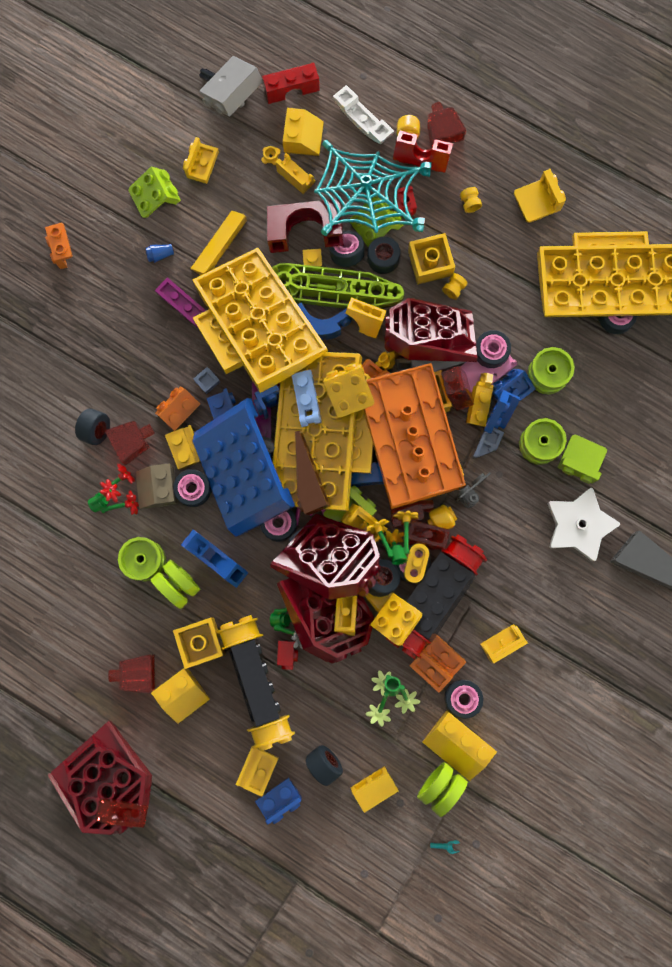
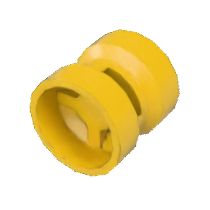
M476 187L467 188L460 193L466 213L475 212L482 207V202L478 199L479 193Z
M453 273L449 278L450 282L444 285L442 291L449 298L457 300L460 296V291L465 289L468 283L461 275Z

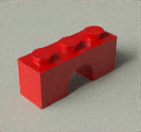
M315 63L262 76L268 104L286 100V93L293 89H300L302 95L320 91L319 76Z
M400 130L396 140L393 160L413 164L417 167H420L423 162H432V170L446 172L453 146L452 143L435 139L431 149L423 150L417 145V134Z

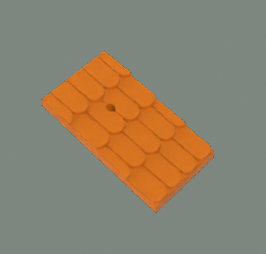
M432 363L366 380L373 396L374 404L363 410L391 509L465 488L466 483Z

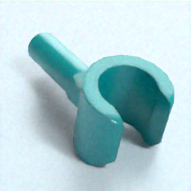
M453 840L444 844L430 843V848L444 849L450 854H455L460 851H455L452 845L460 844V842Z

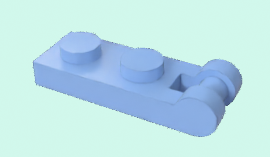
M306 370L293 374L292 380L301 427H306L310 423H321L312 371ZM312 411L313 413L307 416L306 412Z

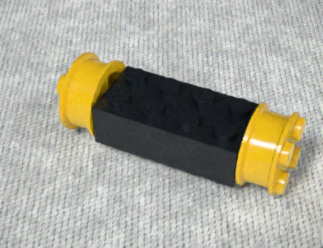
M252 615L241 618L239 623L233 625V621L221 625V630L216 631V634L221 636L223 643L221 650L229 648L231 660L253 727L247 729L248 732H251L255 743L252 747L253 749L259 748V750L264 751L272 748V744L275 742L283 744L291 741V736L295 734V731H291L288 722L290 715L279 717V713H281L278 701H274L272 694L275 693L272 682H268L266 677L268 668L265 662H261L259 655L262 654L260 644L255 643L254 640L262 637L263 634L259 633L256 624L258 618H252Z

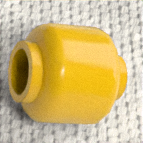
M413 115L402 116L397 122V137L401 130L417 134L418 139L420 135V121Z
M441 505L430 511V519L427 521L432 531L436 529L439 533H443L455 526L457 517L451 506Z

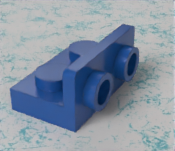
M520 369L509 371L505 378L492 384V395L495 396L497 401L503 390L520 397V400L535 390L527 373Z
M277 385L261 393L259 391L254 393L256 397L253 400L259 416L263 415L265 419L269 418L266 407L271 408L278 404L280 392Z
M227 388L223 389L224 392L207 398L213 419L234 407L233 404L236 403L233 393H229Z
M503 390L488 418L484 431L491 434L494 427L504 429L516 409L520 397Z
M288 777L262 797L255 800V803L266 818L265 822L267 825L271 822L276 824L284 817L282 814L288 810L293 812L300 806L299 802H301L302 797Z

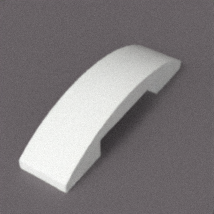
M347 85L333 96V99L344 114L373 141L382 144L394 134V130L383 120L379 121L358 101V96Z

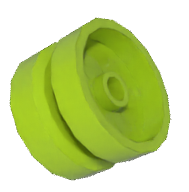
M550 347L540 351L529 365L527 372L535 390L548 395L562 390L574 374L573 359L561 348Z
M548 418L538 419L532 422L521 434L519 440L520 451L523 457L531 463L537 465L547 464L558 457L565 449L567 442L566 433L556 421Z
M136 537L123 544L118 554V564L125 576L133 580L147 582L151 581L150 579L157 572L162 573L164 570L163 566L166 564V556L162 547L148 538Z
M170 559L163 566L164 572L169 578L163 573L157 572L150 580L172 604L182 609L188 603V599L182 591L194 597L201 589L182 567H179Z
M445 762L441 763L431 773L417 795V798L425 805L432 803L431 809L439 817L444 816L451 810L465 791L468 783L460 774L452 776L453 768Z

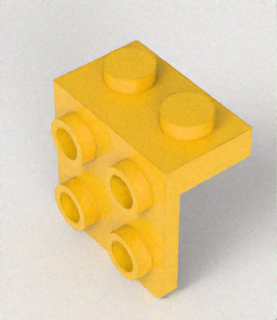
M551 169L544 171L539 181L514 191V197L528 223L561 211L566 201L565 193L560 190L558 179Z
M352 363L345 366L343 371L338 372V370H334L326 374L327 377L324 378L323 383L338 417H344L374 404L373 396L364 376L362 364Z
M393 593L370 625L397 646H401L422 618V613Z

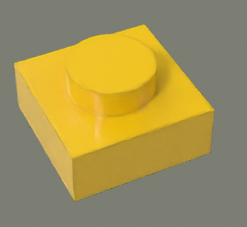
M321 249L303 250L304 265L322 267Z

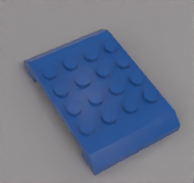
M246 398L195 431L193 436V444L225 525L234 536H241L295 507L289 489H283L255 421L258 413L251 398Z

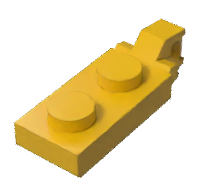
M481 373L480 380L477 381L476 386H473L466 423L481 427L486 426L493 393V385H491L493 374Z

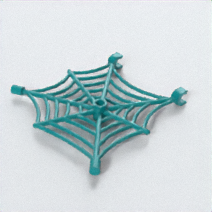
M328 140L323 141L322 146L329 151V157L325 172L314 193L322 198L329 213V224H326L321 230L324 236L328 235L333 225L347 222L364 224L374 229L375 233H378V230L383 227L395 224L412 225L414 231L423 232L425 218H415L414 220L411 218L407 207V191L412 179L418 172L422 176L430 177L432 162H423L420 167H406L387 161L380 156L379 151L376 154H353L333 148V145ZM333 153L336 156L333 173L326 188L320 189L328 172ZM338 153L352 157H374L373 161H357L341 157ZM380 159L390 166L408 171L399 172L388 169L377 163V160ZM340 160L345 165L344 172L337 186L330 187L338 167V161ZM347 162L356 164H371V166H350ZM375 165L381 168L382 170H385L389 173H393V175L381 173L380 171L375 169ZM348 168L351 171L350 180L347 185H341ZM354 169H356V170H368V169H369V172H368V173H357ZM375 172V173H377V174H379V175H381V176H384V177H379V176H376V175H374V174H372V173ZM413 174L404 190L403 203L405 214L398 208L397 190L401 181L407 175ZM355 176L360 183L351 184L353 177ZM401 177L394 189L393 204L388 198L389 185L394 178ZM389 180L386 184L385 196L380 193L381 186L384 181ZM379 183L377 190L371 185ZM343 189H351L354 192L352 198ZM339 190L349 201L345 204L335 191ZM331 191L341 202L343 206L341 210L339 209L338 204L336 203L334 198L328 192ZM323 192L332 200L338 214L333 220L330 206L326 198L321 194ZM378 196L382 200L372 202L371 199ZM357 197H363V198H366L367 200H364V199H356V198H357ZM353 202H363L368 204L369 208L351 204ZM386 203L389 205L388 207L373 209V205ZM347 209H361V210H366V211L370 212L371 217L368 216L367 214L361 213V212H345V211H346ZM394 209L397 212L394 214L380 216L378 218H375L374 214L383 210ZM345 215H359L371 220L373 225L357 219L337 220ZM396 216H402L407 220L388 222L378 227L376 221Z

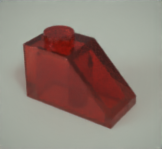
M412 521L408 545L423 544L428 550L446 549L450 530Z
M100 798L95 820L108 825L144 828L148 805Z

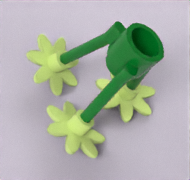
M379 670V678H371L377 684L374 686L373 691L381 689V695L383 696L377 708L370 705L371 711L366 712V716L372 717L371 724L378 720L379 725L383 727L384 721H391L386 716L390 713V710H383L389 696H396L399 702L395 704V707H402L403 714L406 713L408 708L410 711L415 712L413 705L420 703V700L414 699L417 695L416 691L409 695L405 686L401 685L397 677L391 676L390 671L384 676L382 671Z

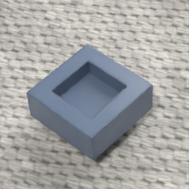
M208 367L193 378L206 394L220 383V380Z

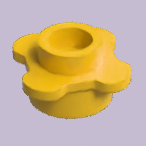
M273 146L264 147L263 157L261 158L262 163L276 165L278 156L281 153L280 149Z
M386 351L381 353L376 365L384 370L391 369L395 364V354L393 352L387 353Z

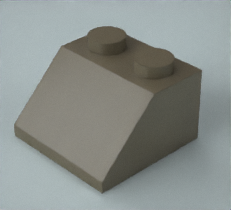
M170 463L149 466L135 472L139 509L178 504L173 490L175 482L174 467Z

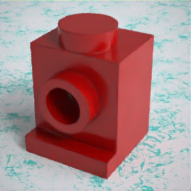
M409 186L407 191V207L410 216L416 214L417 210L412 186ZM405 187L398 188V208L406 214L403 203Z
M278 641L277 665H281V669L293 670L294 662H298V650L294 648L295 641Z

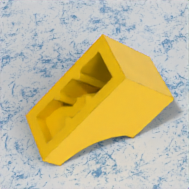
M351 297L345 314L357 322L360 333L376 338L386 310Z

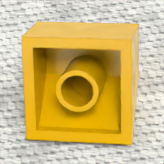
M287 108L283 135L284 152L320 156L324 121L305 109Z
M185 668L151 692L161 708L177 724L210 700L191 671Z

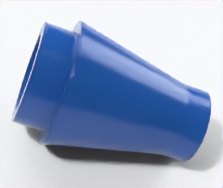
M171 244L149 245V247L145 248L149 262L156 263L170 255H174Z

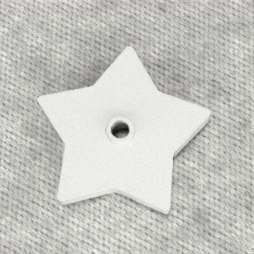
M593 488L585 491L573 502H548V507L555 521V530L549 547L575 548L589 560L596 561L602 537L617 528L620 523L600 510ZM579 521L583 523V528L579 526Z

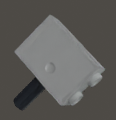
M232 56L216 74L203 68L199 74L201 79L207 81L200 89L204 104L209 108L216 109L218 113H223L229 117L238 107H244V101L263 82L257 67L235 56Z

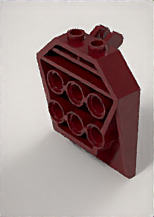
M408 298L390 308L389 316L385 317L384 348L388 352L395 351L408 360L477 362L473 315L470 310Z
M315 514L270 563V566L328 600L357 596L358 594L364 597L369 593L368 588L373 587L376 583L373 576H376L380 570V555L372 533Z
M291 578L277 583L303 650L333 664L346 659L348 653L352 656L362 652L361 647L368 645L373 628L370 624L375 618L361 595H357L355 635H347L334 632L336 599L328 600Z
M108 721L48 774L49 779L82 833L120 835L129 827L133 828L136 825L135 820L143 819L146 815L144 809L149 805L152 774L112 721ZM110 754L114 756L112 764L108 762ZM95 768L98 770L96 778L93 777V770ZM124 773H127L128 775V781L126 783L122 781V776ZM79 782L82 783V790L80 792L77 789ZM109 787L112 789L110 798L107 796V789ZM93 801H95L97 805L95 811L91 809V804Z

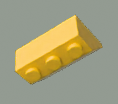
M445 711L422 741V743L469 781L478 775L497 753L495 749L448 711Z

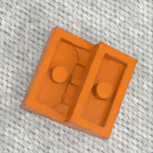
M437 635L430 645L428 644L420 653L421 659L416 657L410 664V667L440 693L452 680L453 676L465 665L466 660Z

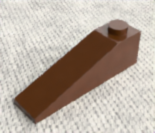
M296 431L297 494L299 498L297 504L301 512L311 515L331 506L303 433Z

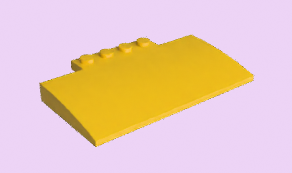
M648 232L574 233L572 236L573 246L539 247L537 261L544 317L672 315V244L649 245Z
M259 248L193 279L197 292L208 308L207 311L193 317L195 324L225 374L244 366L260 393L297 373L328 352L327 347Z
M326 352L311 364L298 371H312L321 423H310L306 427H301L292 376L280 382L273 465L283 489H289L295 507H298L297 501H299L297 494L296 431H300L305 437L331 507L323 510L349 511L352 473H372L374 445L365 419L364 410L362 409L341 418L338 417L323 383L324 378L327 377L326 374L331 371H343L345 366L352 363L362 364V356L359 353ZM312 411L306 412L307 416L313 413Z

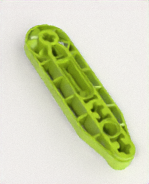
M279 263L272 267L282 283L286 280V284L283 285L291 293L296 303L347 309L349 304L339 303V300L350 301L352 297L365 303H372L375 307L383 308L395 306L401 303L404 298V290L401 285L370 272L292 263ZM291 270L295 271L293 275L289 273ZM306 271L321 272V275L309 274ZM324 273L340 274V277L326 276ZM342 275L358 276V279L344 278ZM360 277H368L375 281L361 280ZM378 290L381 294L374 295L372 291ZM302 297H318V300L302 299ZM321 298L337 299V302L321 301Z

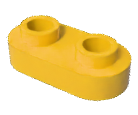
M415 544L409 550L410 554H408L404 576L411 583L421 581L425 574L429 550L423 544ZM421 551L422 557H416L415 552ZM411 570L417 571L416 577L411 576Z

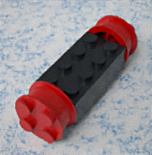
M458 534L456 537H450L451 542L446 550H441L407 600V603L422 613V618L401 645L403 647L402 651L414 660L416 657L421 659L420 653L427 644L430 645L475 580V576L478 575L476 571L482 562H487L483 554L484 551L476 545L472 547L466 543L467 540ZM386 637V640H388V641H389L391 644H393L395 647H397V648L400 647V646H397L395 643H393L391 640H389V639Z

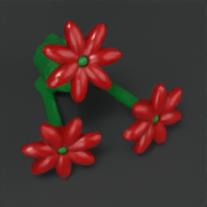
M117 464V470L120 472L118 478L113 482L109 479L106 480V483L100 482L103 489L88 500L89 508L93 512L101 511L105 513L109 510L126 507L130 508L131 515L134 513L138 514L137 507H139V504L135 502L137 497L133 495L131 490L129 495H126L127 500L125 503L107 506L110 499L117 503V497L121 496V493L116 491L118 482L125 479L131 484L135 482L131 472L127 471L124 465Z

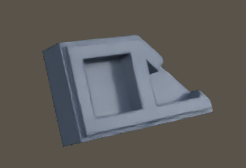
M495 428L491 434L484 431L472 458H478L496 451L504 432Z

